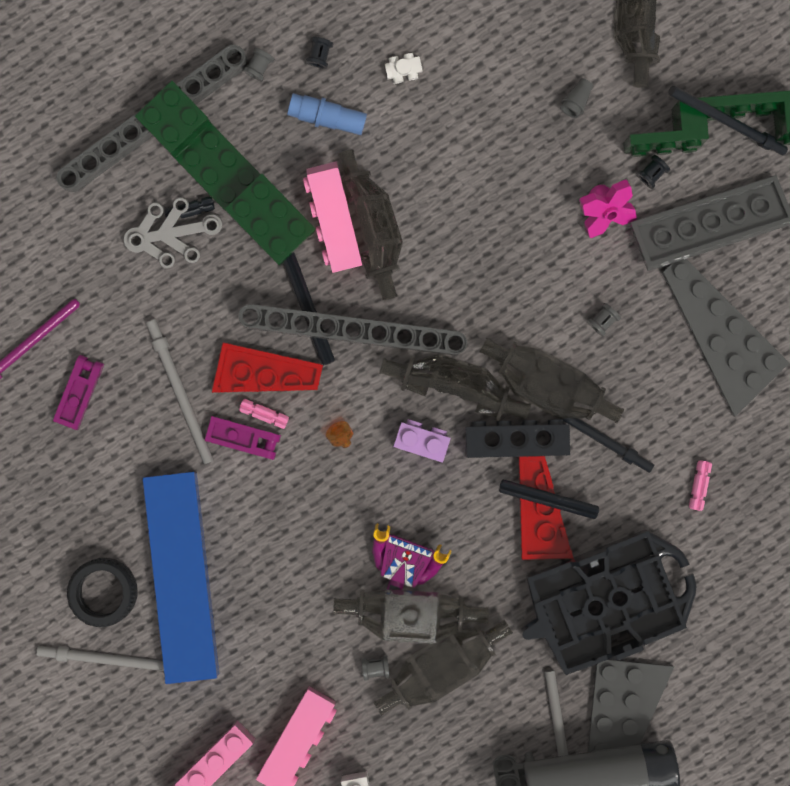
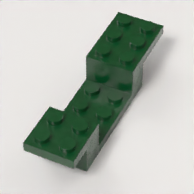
M173 81L135 115L138 121L279 266L316 231L314 226L263 174H260L215 128L209 118Z
M790 90L698 98L735 119L746 117L745 113H755L756 117L768 116L773 111L776 141H783L784 145H790ZM678 100L671 109L673 131L630 134L623 143L624 153H631V157L645 156L648 151H656V155L671 154L674 149H682V153L696 152L697 148L702 147L709 139L707 121L714 119Z

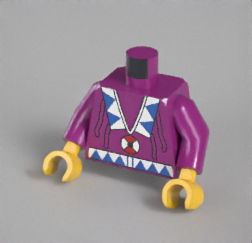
M378 523L375 525L372 547L375 567L381 571V576L390 579L385 591L390 596L400 598L404 585L415 588L416 585L425 584L438 573L451 555V550H449L448 554L440 552L441 544L437 546L436 550L390 534L389 525L384 532L378 529Z

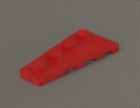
M223 343L212 393L318 390L323 365Z
M545 456L519 457V484L555 494ZM520 498L521 559L573 558L560 509Z

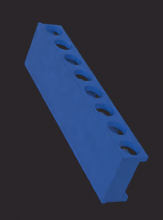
M188 472L143 478L165 684L216 679L220 673L197 473Z

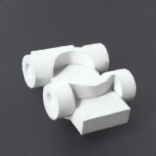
M413 53L403 55L404 59L399 60L398 56L389 58V63L385 64L387 78L393 79L394 84L404 82L403 76L407 75L409 81L418 79V73L423 72L419 56L414 57Z

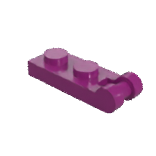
M78 356L54 416V422L74 430H79L104 368V363L99 361L94 363L89 361L86 356ZM83 370L91 372L88 379L81 377Z
M211 416L205 441L274 460L276 452H274L277 442H280L281 435ZM259 438L267 439L264 449L257 447Z

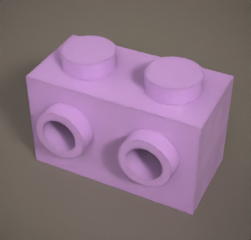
M409 419L406 424L401 422L394 444L395 448L443 463L451 439L446 437L447 431L432 427L430 432L421 429L422 423Z

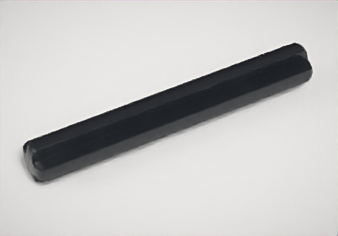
M505 479L500 482L499 492L591 519H596L599 513V506Z

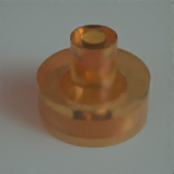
M346 421L336 422L327 430L326 437L332 446L347 448L351 445L350 439L353 436V430Z

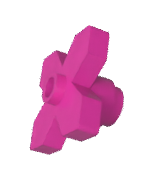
M627 180L615 183L611 188L606 185H597L588 195L579 199L584 215L589 216L584 224L590 238L603 234L612 221L625 225L637 219L635 208L632 203L628 202L633 194Z

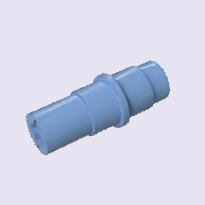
M293 93L287 115L315 124L317 128L323 126L362 135L367 113L328 102L323 97L321 100Z

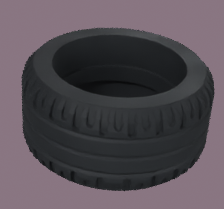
M97 558L84 563L72 574L67 586V600L73 614L80 621L93 627H108L123 620L132 611L138 595L136 579L131 570L120 561L111 558ZM104 570L112 573L122 585V603L111 613H96L88 608L83 600V582L88 575L95 571Z

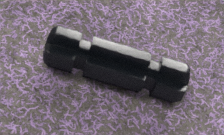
M212 197L201 198V201H190L187 211L182 213L180 217L183 219L202 214L201 211H213L215 205ZM179 204L177 208L184 209L186 204ZM173 206L164 209L166 218L173 209Z

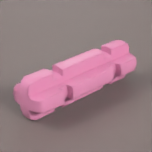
M243 399L239 411L247 415L250 413L252 417L269 424L274 423V426L282 429L286 427L289 420L288 416L282 413L277 414L276 411L259 404L254 405V402Z
M703 460L697 462L696 470L698 473L694 477L691 492L693 498H690L689 503L690 509L698 511L704 509L705 501L703 498L707 494L710 478L708 473H711L712 468L711 462Z

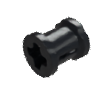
M312 37V48L305 63L310 66L327 69L328 63L326 61L329 49L333 48V42L321 37Z
M653 155L651 157L652 161L642 171L639 170L636 173L637 177L650 189L655 187V182L664 173L670 172L666 162L657 155Z

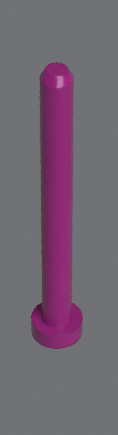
M72 299L0 360V379L3 377L1 374L79 308L80 303L77 299Z

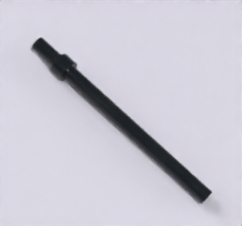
M676 86L670 87L668 91L670 96L756 141L759 147L765 150H772L782 156L787 153L788 147L776 141L775 137L767 132L761 133Z
M523 385L518 394L555 417L563 419L565 423L570 424V426L622 456V460L631 465L633 463L648 473L652 471L655 464L638 455V451L630 446L626 448Z

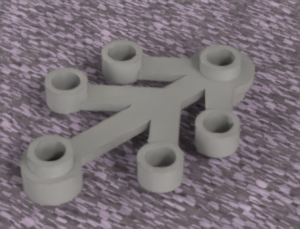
M178 197L175 199L173 209L160 229L148 232L154 220L161 217L164 212V207L161 203L153 202L148 207V214L140 226L132 227L125 233L124 244L132 252L139 253L145 251L159 260L162 267L170 268L175 263L174 254L164 252L151 243L161 240L183 254L186 261L195 263L200 258L199 249L188 246L176 237L200 232L215 235L222 228V219L219 215L210 213L203 218V221L173 227L180 215L186 212L189 207V202L185 197ZM177 201H184L186 207L178 209L176 206ZM152 206H158L161 212L157 215L153 214L151 211ZM211 220L215 221L217 227L215 229H209L207 227V222ZM139 236L141 238V243L134 244L132 242V237ZM191 250L195 251L197 258L190 259L188 252ZM170 256L172 258V263L165 264L163 262V257Z

